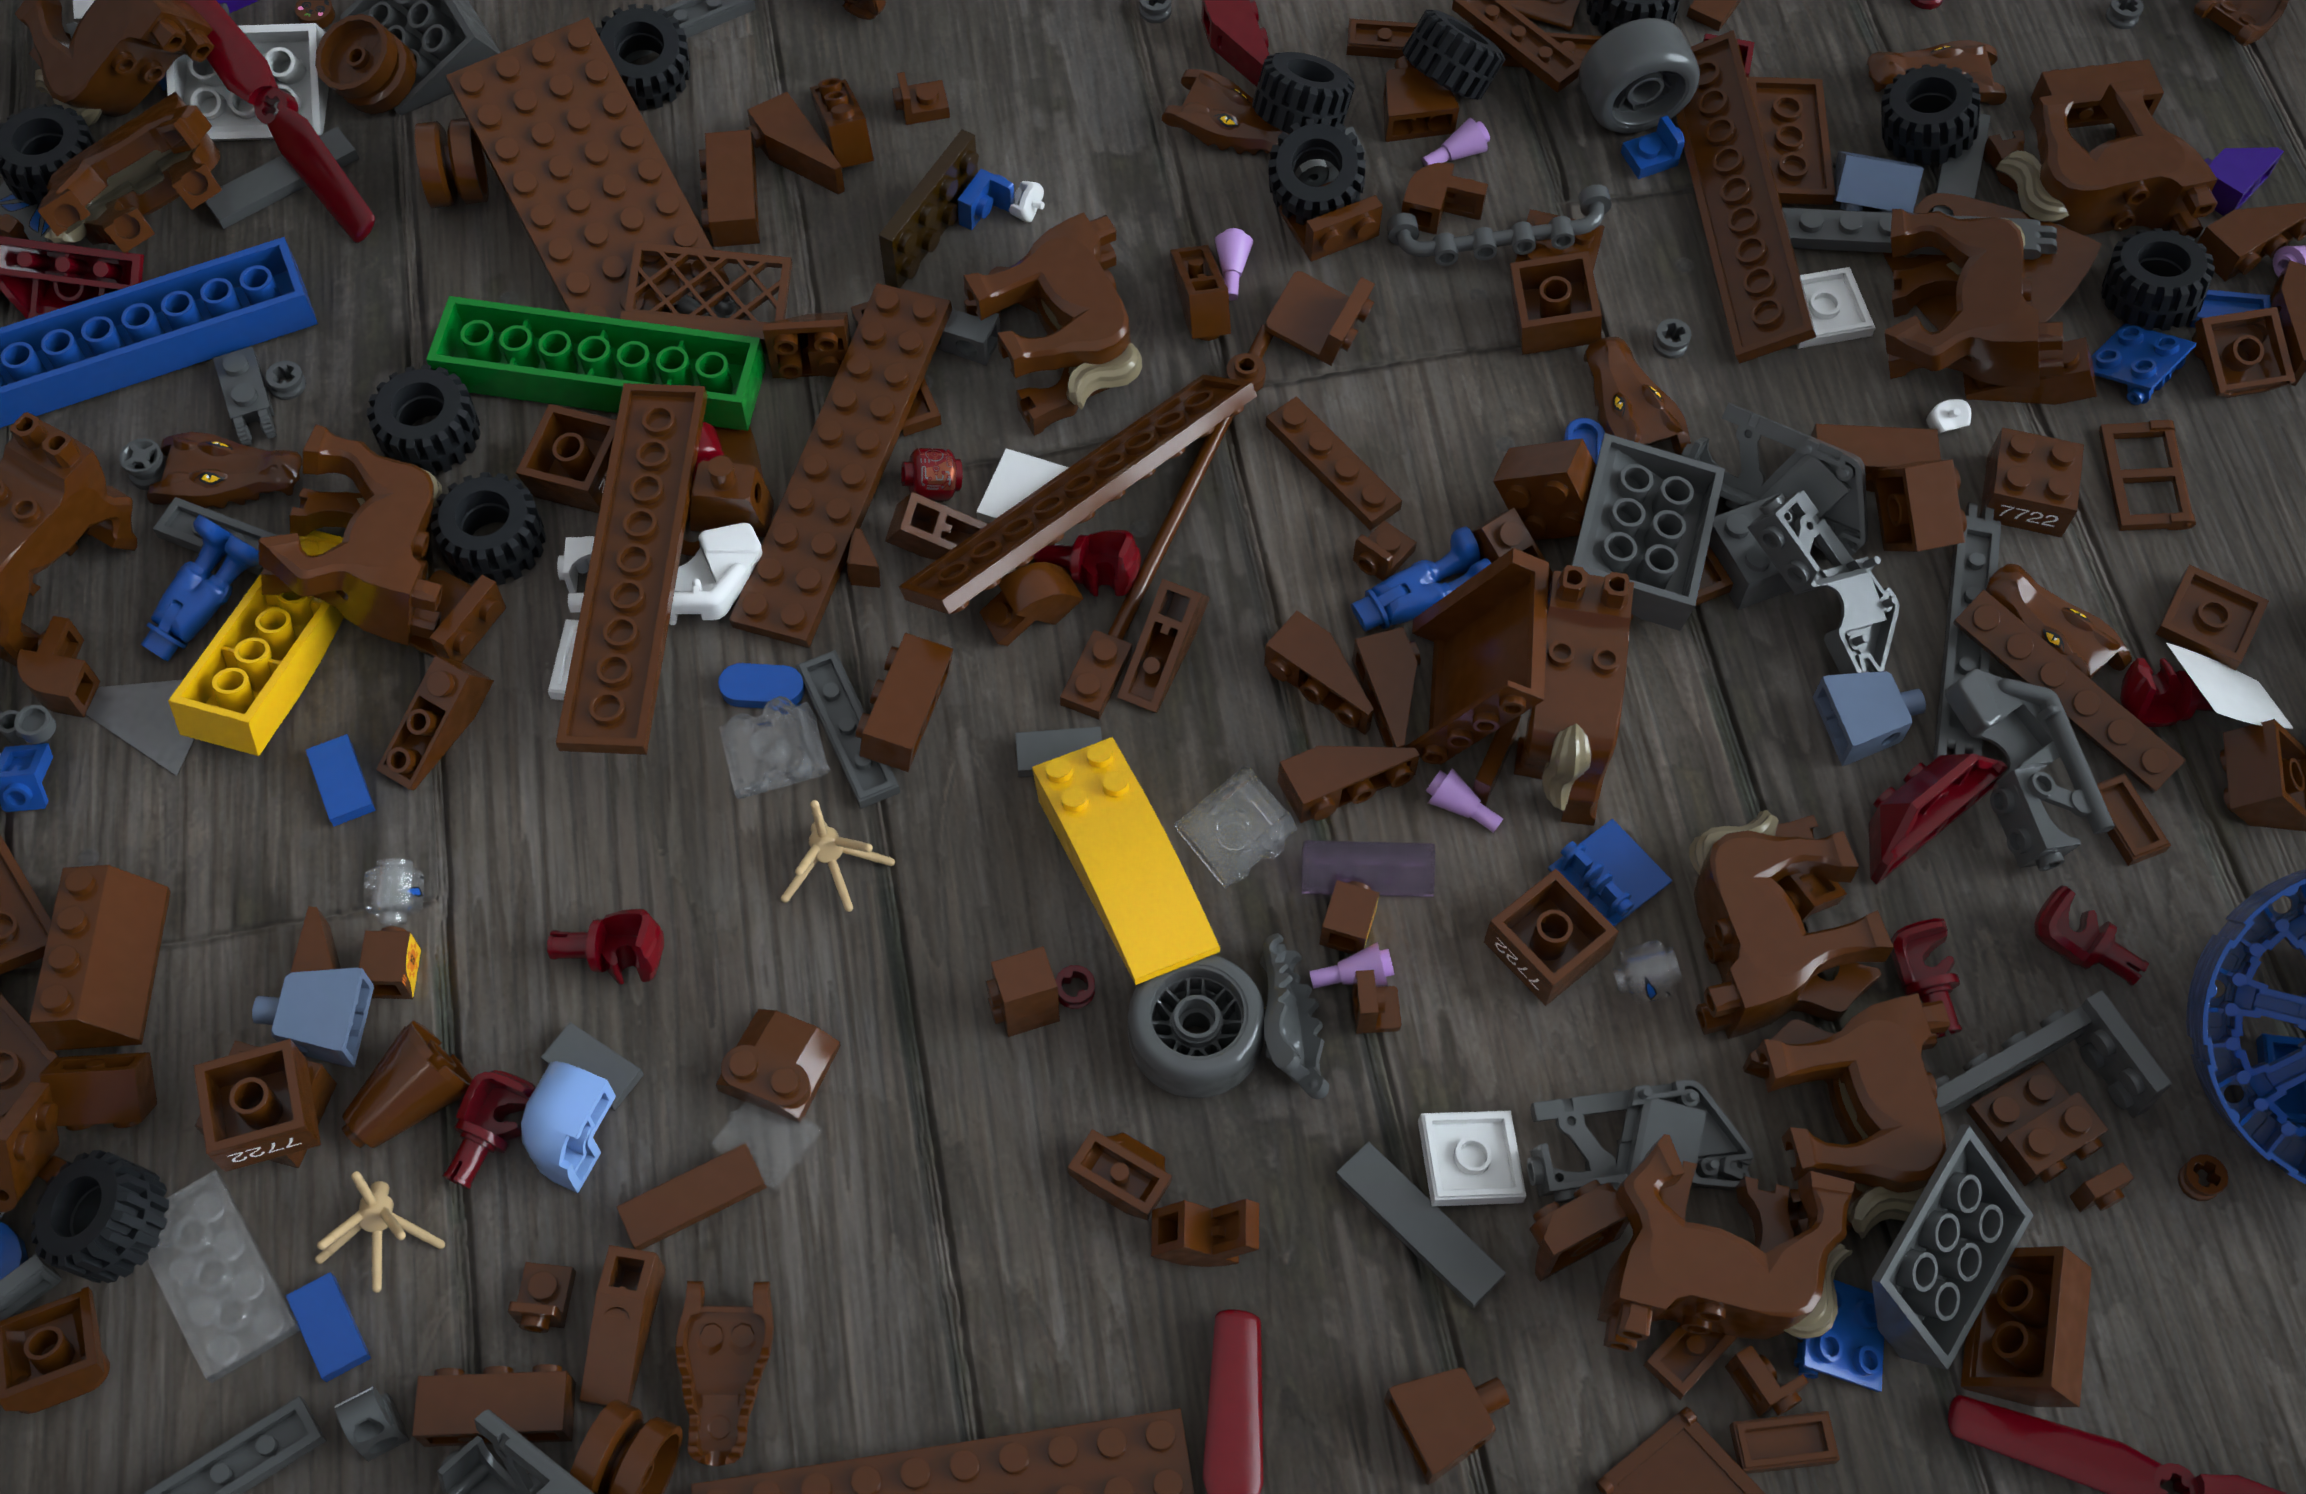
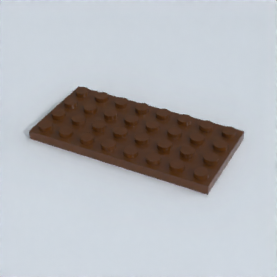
M589 17L446 75L449 87L568 312L620 319L621 310L625 311L635 242L713 250ZM643 255L642 270L649 278L667 265L660 256ZM691 259L678 267V270L688 282L706 269L699 260ZM722 267L717 273L729 285L730 280ZM671 272L655 285L667 298L681 288L683 283ZM640 276L639 285L644 282V280H643V278H642L641 276ZM710 276L694 289L704 298L723 288L713 276ZM650 288L637 298L636 309L650 311L662 301ZM690 292L687 293V295L694 298ZM678 300L677 302H675L674 304H672V306H673L675 309H676V307H677V304H678L679 300ZM668 308L663 311V312H669V313H671V312L668 310Z

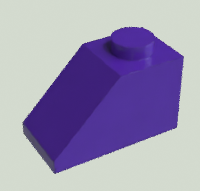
M2278 147L2224 148L2214 160L2206 158L2204 161L2218 179L2212 190V194L2218 203L2214 210L2225 216L2231 211L2239 209L2270 176L2284 151Z

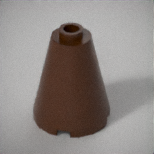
M412 1021L409 1025L403 1027L342 1114V1118L346 1123L342 1127V1131L359 1148H362L365 1144L371 1148H376L464 1097L473 1080L460 1060L454 1054L449 1056L439 1046L442 1042L420 1023Z

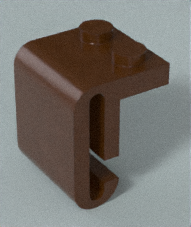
M31 1081L6 1115L0 1116V1212H8L15 1208L59 1147L60 1142L57 1129L58 1107L53 1103L50 1083Z

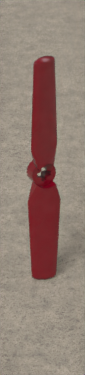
M183 0L189 3L213 28L207 37L213 43L214 49L206 59L227 90L254 105L257 118L268 126L283 157L355 243L364 240L374 227V214L309 121L298 113L296 99L290 93L278 88L264 56L216 0ZM276 102H279V103L277 104V109H278L279 111H278V113L275 115L274 113L276 112V109H275V107H274V104H275Z
M1228 1309L1218 1312L1215 1316L1202 1477L1207 1494H1260L1264 1484L1261 1320L1258 1316L1248 1311Z
M1956 1395L1949 1406L1948 1426L1954 1437L2107 1494H2168L2166 1490L2160 1488V1485L2169 1480L2173 1481V1490L2181 1494H2287L2239 1475L2200 1474L2195 1477L2187 1468L2179 1464L2167 1463L2162 1465L2123 1442L1963 1395Z

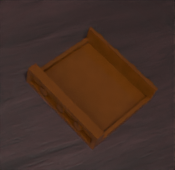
M1512 548L1413 619L1412 634L1434 642L1429 731L1405 746V748H1416L1420 754L1419 757L1424 762L1439 765L1445 763L1544 701L1549 562Z

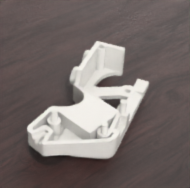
M738 523L704 530L699 534L700 548L696 555L689 562L678 568L669 621L670 625L677 623L678 614H701L702 620H717L729 612L763 553L759 539L750 524ZM594 536L566 537L564 555H559L558 577L559 580H565L567 585L570 613L581 611L584 592L577 593L578 572L582 574L588 572Z

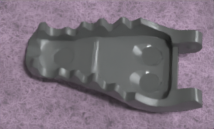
M1279 933L1272 934L1265 939L1260 956V964L1268 977V1001L1265 1006L1264 1016L1266 1056L1272 1059L1274 1064L1294 1082L1299 1083L1311 1098L1322 1099L1328 1094L1329 1083L1321 1076L1319 1063L1325 1041L1317 1037V1034L1323 1028V1023L1319 1019L1312 1017V1014L1319 1007V1002L1314 998H1309L1312 988L1308 984H1300L1301 977L1294 973V967L1302 960V956L1296 950H1286L1284 944H1279L1284 939Z

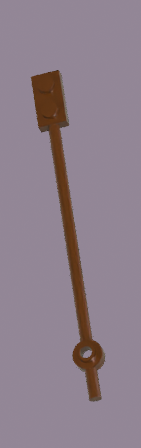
M1261 325L1248 353H1241L1232 357L1226 369V378L1252 382L1255 392H1258L1264 386L1266 366L1262 358L1274 336L1265 330L1264 325ZM1234 416L1221 421L1215 426V430L1205 437L1108 634L1093 630L1060 696L1061 706L1100 719L1132 654V643L1126 642L1123 639Z

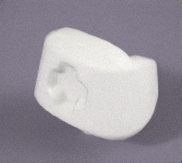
M1022 181L1014 194L1015 202L1009 208L1010 214L1026 223L1032 222L1037 209H1043L1045 205L1041 201L1044 196L1043 187L1036 182Z
M1961 399L1946 400L1937 404L1930 411L1926 421L1930 429H1938V434L1959 428L1962 429L1970 425L1971 408L1968 402Z

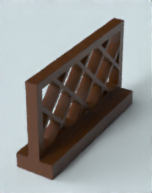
M635 242L625 311L621 310L620 319L758 337L761 339L763 353L768 354L763 334V324L769 322L757 321L750 312L766 300H769L776 309L775 321L785 319L793 263L792 258ZM643 255L660 256L667 265L649 278L642 270ZM689 259L699 260L706 269L688 282L678 270V267ZM728 263L738 264L745 273L727 285L717 271ZM767 267L782 268L780 280L768 289L756 277L758 273ZM673 272L683 283V286L666 298L655 284ZM640 276H641V277L643 278L644 282L639 285ZM710 276H713L723 289L705 302L694 288ZM751 279L762 293L747 305H744L734 294V291ZM650 288L662 301L650 311L636 309L637 298ZM779 291L778 300L776 301L773 295ZM690 292L701 306L690 314H679L672 304ZM729 296L740 310L729 318H720L711 308ZM668 308V310H669L671 313H669V312H663V311ZM706 312L709 314V316H702ZM746 316L749 320H741V319Z

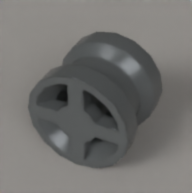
M143 438L131 441L123 447L119 457L123 469L128 473L131 482L137 488L148 490L151 484L161 481L167 459L163 456L159 445L153 440Z

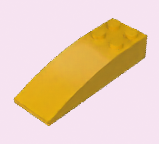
M313 530L307 536H299L303 551L307 555L315 557L341 543L343 537ZM260 574L168 700L179 734L259 756L302 694L324 657L344 616L336 607L313 596H300L295 592H284L279 596L262 595Z
M1113 737L1032 767L1039 803L1135 985L1220 952V946L1184 868L1147 796Z

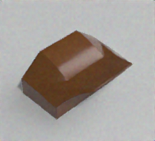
M1092 1129L1067 1167L1068 1174L1087 1191L1124 1213L1144 1220L1150 1218L1152 1210L1156 1208L1172 1181V1175L1168 1174L1165 1170V1156L1123 1132L1105 1137Z

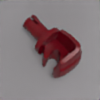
M1103 530L1091 533L1089 536L1079 534L1072 546L1063 544L1045 546L1034 554V563L1048 562L1065 567L1066 570L1070 571L1074 583L1084 584L1087 590L1095 597L1099 595L1098 586L1110 585L1115 590V596H1124L1131 589L1134 579L1139 572L1141 554L1136 546L1133 535L1129 531Z
M2137 658L2131 664L2122 680L2120 694L2122 706L2147 727H2165L2175 725L2178 721H2187L2194 715L2196 710L2214 711L2188 673L2182 670L2175 672L2165 658L2160 659V671L2152 676L2153 671L2144 658Z
M2063 885L2054 890L2043 904L2034 922L2035 936L2038 940L2074 965L2081 966L2085 970L2092 965L2100 963L2127 981L2129 985L2133 986L2142 977L2137 972L2140 970L2145 972L2149 962L2142 960L2115 942L2117 927L2107 921L2099 928L2095 910L2083 912L2080 918L2079 929L2076 932L2073 931L2069 925V911L2076 894L2069 887Z
M644 909L621 910L608 914L603 919H595L590 924L588 932H560L552 930L547 940V952L550 959H587L588 965L593 972L608 971L620 985L624 983L622 971L630 966L637 968L642 982L651 981L656 975L664 949V933L659 924Z
M1933 918L1907 925L1897 930L1891 938L1894 947L1891 954L1902 988L1906 996L1918 993L1920 1001L1923 1003L1942 1000L1950 1021V1027L1948 1028L1950 1035L1962 1031V1027L1959 1025L1949 994L1960 985L1958 974L1949 973L1955 964V960L1952 956H1947L1935 967L1925 965V960L1930 956V953L1946 941L1948 934L1946 923L1942 918ZM1945 1032L1936 1033L1937 1038L1946 1037Z
M493 1070L477 1074L469 1085L456 1115L458 1121L454 1129L461 1133L460 1137L463 1141L442 1176L454 1184H461L463 1188L470 1189L489 1152L494 1153V1151L504 1153L509 1145L506 1141L522 1136L521 1127L516 1122H503V1119L508 1114L525 1111L526 1103L536 1086L519 1076L504 1071Z

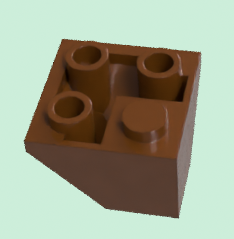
M847 312L805 314L763 324V334L773 378L835 377L851 343Z

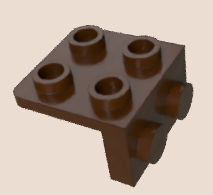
M1374 195L1311 220H1305L1304 225L1296 223V215L1294 214L1289 219L1283 215L1282 205L1279 206V213L1312 262L1379 236L1383 205L1377 196Z
M1297 271L1292 275L1264 325L1265 330L1332 366L1339 351L1343 349L1348 352L1359 331L1353 328L1356 321L1359 320L1364 323L1375 302L1368 298L1375 284L1361 277L1349 297L1302 271Z
M438 570L430 576L428 581L443 584L441 601L437 608V611L441 612V623L429 637L430 639L412 635L408 645L432 658L436 655L463 662L505 611L506 605L496 582L488 577L481 575L471 586L443 570Z

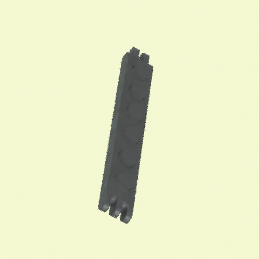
M1782 208L1793 248L1892 253L1890 238L1892 213ZM1948 215L1957 219L1986 218L1975 216ZM2006 218L2020 226L2025 235L2024 259L2034 260L2039 258L2041 254H2053L2057 251V229L2055 227L2041 226V222L2036 219ZM1922 247L1909 253L1945 255L1942 251L1933 247Z
M1968 502L1965 510L1967 528L1964 532L1965 543L1953 545L1933 761L1940 755H1947V751H1952L1951 755L1973 753L1982 756L1983 739L1974 738L1969 735L1945 697V690L1972 669L1977 668L1989 673L1990 654L1953 624L1954 620L1983 589L1986 590L1989 579L1998 570L2001 521L1993 520L1994 509L1988 508L1987 505L1983 508L1981 518L1977 517L1978 504Z

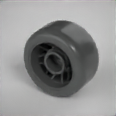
M1659 18L1637 19L1610 30L1591 46L1584 56L1579 69V84L1593 117L1602 127L1617 133L1646 131L1657 127L1660 117L1668 115L1670 119L1673 118L1690 102L1700 80L1699 65L1686 36L1678 26L1670 21Z
M1211 955L1137 984L1128 1008V1042L1136 1065L1154 1085L1180 1097L1208 1098L1233 1089L1251 1073L1262 1052L1265 1016L1262 996L1254 981L1244 970L1233 962L1216 955ZM1192 1026H1199L1204 1028L1206 1032L1195 1034L1186 1031V1029Z

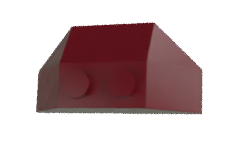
M0 236V290L26 319L142 282L144 255L128 252L124 254L120 251Z
M1973 753L1940 755L1928 766H1925L1922 762L1916 765L1903 779L1905 784L1898 790H1895L1892 786L1885 790L1874 802L1873 805L1877 810L1869 822L1870 879L1876 885L1994 789L1997 785L1996 781L2004 775L2008 767L2002 761Z

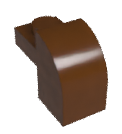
M1453 163L1430 164L1418 170L1410 179L1403 199L1401 213L1414 215L1417 219L1419 231L1437 234L1443 212L1481 220L1488 184L1453 176L1455 165Z
M1037 562L1020 567L1003 577L998 584L1002 591L979 613L997 644L1008 646L1035 620L1056 625L1084 598L1065 567L1048 562Z
M53 616L47 630L40 635L37 652L20 649L17 658V669L23 682L45 708L56 713L84 718L100 680L85 660L76 659L84 638L69 618Z
M1243 1199L1212 1209L1183 1200L1152 1210L1151 1257L1187 1266L1217 1267L1238 1264L1239 1255L1259 1250L1258 1202Z

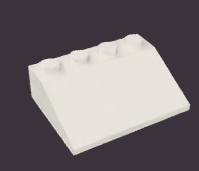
M316 23L238 26L267 60L278 88L290 93L296 99L298 113L309 121L318 136L322 135L324 132L329 87L319 78L315 60L316 50L326 32ZM184 54L178 57L166 71L167 96L176 91L186 105L197 106L212 125L207 132L212 141L274 139L268 126L257 118L254 105L227 90L207 59L203 62H198ZM276 102V103L274 104V107H275V109H276V112L274 113L275 115H276V114L278 113V111H279V110L277 109V104H278L279 102Z

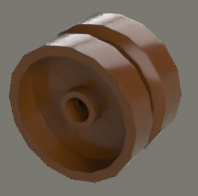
M351 15L334 23L323 35L316 50L315 66L319 78L361 112L377 114L394 108L409 94L416 79L417 63L413 51L378 20L368 15Z
M452 119L448 125L447 134L438 121L417 123L414 131L416 157L423 190L430 207L440 208L454 205L457 190L466 204L487 202L489 186L485 155L467 119Z
M619 1400L612 1401L599 1413L588 1430L578 1450L570 1474L595 1494H664L678 1461L683 1431L680 1426L660 1417L652 1418L644 1424L643 1414L640 1409Z

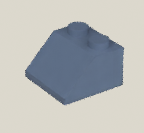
M1838 151L1834 175V200L1841 202L1839 209L1846 211H1863L1864 206L1878 208V212L1892 213V209H1903L1906 212L1913 213L1924 168L1903 161Z

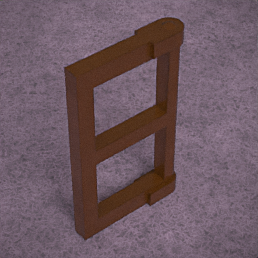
M2150 420L2149 422L2101 424L2099 435L2119 531L2149 529L2185 530L2193 528L2196 525V520L2190 504L2175 436L2174 422L2172 420ZM2163 438L2169 467L2121 470L2114 439ZM2172 481L2179 513L2130 515L2124 483Z

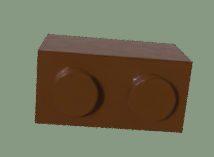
M1044 946L990 962L993 979L985 981L990 997L988 998V1003L995 1024L1003 1022L1008 1037L1060 1021L1058 987Z
M150 1052L56 1057L39 1074L40 1082L50 1083L53 1103L58 1107L57 1126H66L67 1130L77 1131L90 1128L95 1124L110 1123L116 1128L132 1127L140 1124L157 1105Z

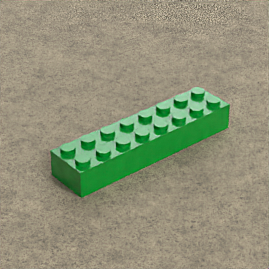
M454 296L448 297L426 358L428 365H431L433 370L442 367L448 370L449 375L456 374L462 384H465L469 393L618 413L624 383L705 386L708 397L703 421L715 427L744 431L749 430L766 370L761 339L758 337Z

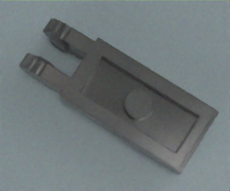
M250 346L214 357V364L229 416L235 426L241 444L246 446L252 444V434L247 424L259 420L261 429L268 439L277 437L272 416H275L258 357L253 347Z

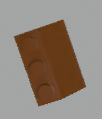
M2065 1246L2015 1248L1966 1336L1961 1387L1965 1390L2033 1407H2080L2092 1268Z

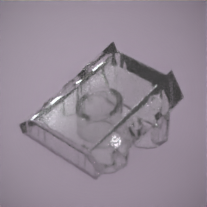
M779 696L768 701L761 715L752 717L749 714L741 713L732 717L727 724L719 726L732 786L737 799L827 775L831 770L827 764L816 722L818 718L808 702L795 705L788 698Z
M1245 766L1174 823L1177 832L1224 888H1227L1233 882H1239L1247 877L1251 867L1262 858L1271 859L1282 853L1286 845V838L1297 830L1291 813L1284 809L1255 775L1253 768Z

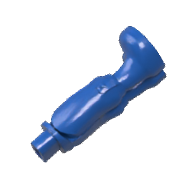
M200 514L193 522L194 530L203 541L200 553L194 562L189 561L178 570L176 577L170 583L151 616L152 622L147 623L146 626L151 630L141 643L143 647L168 662L177 648L185 649L188 646V642L201 631L217 610L228 601L232 594L233 587L231 584L247 568H252L259 564V551ZM226 555V558L220 569L217 571L215 575H212L211 572L213 571V569Z
M1467 526L1456 529L1451 535L1450 552L1436 562L1429 560L1415 562L1411 567L1393 574L1372 589L1366 590L1364 598L1351 603L1353 614L1362 629L1366 632L1379 625L1383 629H1387L1390 626L1411 621L1490 565L1489 559L1484 558L1480 560L1479 547L1471 530ZM1467 572L1451 582L1439 583L1446 577Z

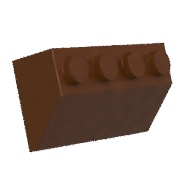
M110 865L65 867L62 869L29 1024L49 1051L142 1045L171 893L168 886Z

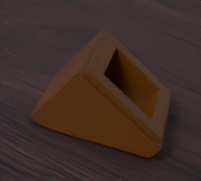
M855 528L852 532L847 559L849 582L855 586L880 588L878 563L862 530Z

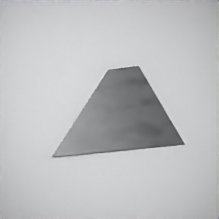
M183 680L99 687L85 713L91 719L176 776L194 741V738L179 734L168 702Z

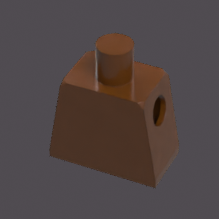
M1405 56L1397 59L1394 64L1395 69H1390L1385 75L1383 91L1385 141L1390 142L1453 134L1456 130L1459 105L1452 91L1424 75Z
M716 456L710 461L698 463L691 495L690 530L702 532L738 523H748L753 527L757 537H766L771 523L774 500L758 468L753 465L733 464L732 460L726 456Z
M1463 1367L1395 1385L1388 1389L1384 1402L1427 1485H1429L1492 1438L1496 1428L1489 1414L1509 1405L1510 1399L1498 1377L1474 1387L1466 1370Z

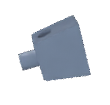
M1887 671L1823 676L1813 695V700L1842 766L1900 743L1912 725L1911 716L1923 714L1926 710V701L1920 689L1900 692L1892 674Z
M363 968L291 972L284 979L280 997H256L252 1009L253 1022L255 1024L272 1025V1037L277 1042L291 1039L304 1056L355 1068L374 985Z

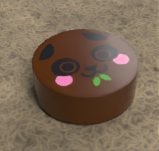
M299 0L296 3L295 13L300 24L316 23L323 29L329 26L335 18V10L331 0Z

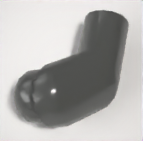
M686 294L679 300L676 310L681 314H690L701 305L697 300ZM728 296L711 309L718 317L729 318L736 313V304ZM706 312L702 316H709V314Z

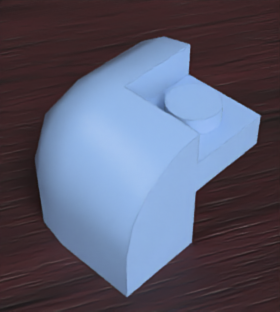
M551 1062L526 1103L521 1121L522 1143L540 1173L554 1183L576 1193H579L601 1154L593 1136L616 1097L608 1080L568 1063Z

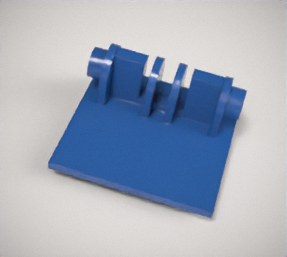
M2124 323L2091 356L2094 375L2127 384L2128 401L2133 405L2145 404L2151 399L2154 390L2161 389L2171 379L2172 373L2184 366L2185 358L2196 347V342Z
M1613 818L1578 845L1574 841L1568 843L1560 852L1563 856L1548 867L1550 872L1556 868L1614 927L1673 881Z
M1833 1280L1838 1314L1834 1324L1829 1331L1820 1337L1809 1339L1796 1337L1803 1340V1342L1797 1345V1358L1794 1359V1366L1798 1368L1799 1376L1804 1374L1806 1378L1813 1379L1818 1378V1372L1876 1392H1882L1884 1337L1877 1327L1874 1295L1871 1292Z

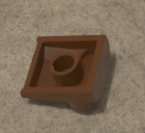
M2277 307L2206 317L2194 323L2196 332L2193 334L2192 341L2196 342V347L2193 351L2199 359L2205 362L2217 396L2230 398L2262 393L2296 382Z
M758 1009L737 1046L724 1056L721 1063V1075L716 1083L718 1091L801 1125L841 1044L817 1026L777 1010Z
M1598 1180L1591 1181L1573 1194L1574 1200L1561 1207L1558 1202H1552L1533 1215L1536 1222L1529 1230L1539 1245L1535 1275L1540 1282L1620 1239L1629 1224V1220L1617 1199L1616 1190L1611 1183L1601 1185Z
M89 1286L82 1288L80 1292L0 1321V1405L5 1411H18L25 1414L36 1413L89 1393L99 1387L107 1378L110 1362L101 1348L94 1298Z

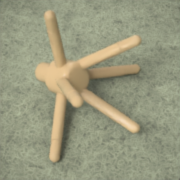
M813 800L810 803L814 823L810 829L812 833L809 837L811 848L796 868V876L781 896V901L787 903L819 861L828 863L844 909L847 912H851L853 904L837 863V859L840 858L842 853L888 866H893L895 860L891 857L872 852L873 846L869 843L839 837L837 831L832 827H828L824 821L819 802Z
M355 1171L351 1177L362 1196L359 1210L318 1242V1249L323 1251L315 1257V1262L317 1264L325 1262L361 1229L372 1232V1291L378 1293L382 1289L383 1230L389 1227L398 1240L405 1239L406 1233L404 1231L438 1249H443L445 1242L393 1213L394 1203L388 1196L389 1185L387 1183L377 1181L372 1183L369 1188L361 1173Z

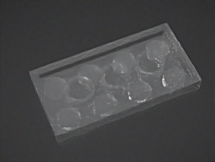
M216 1170L167 1197L169 1199V1209L164 1214V1218H167L166 1227L160 1231L158 1236L160 1241L156 1248H151L148 1252L149 1258L147 1259L205 1379L210 1383L217 1381L301 1331L227 1185Z

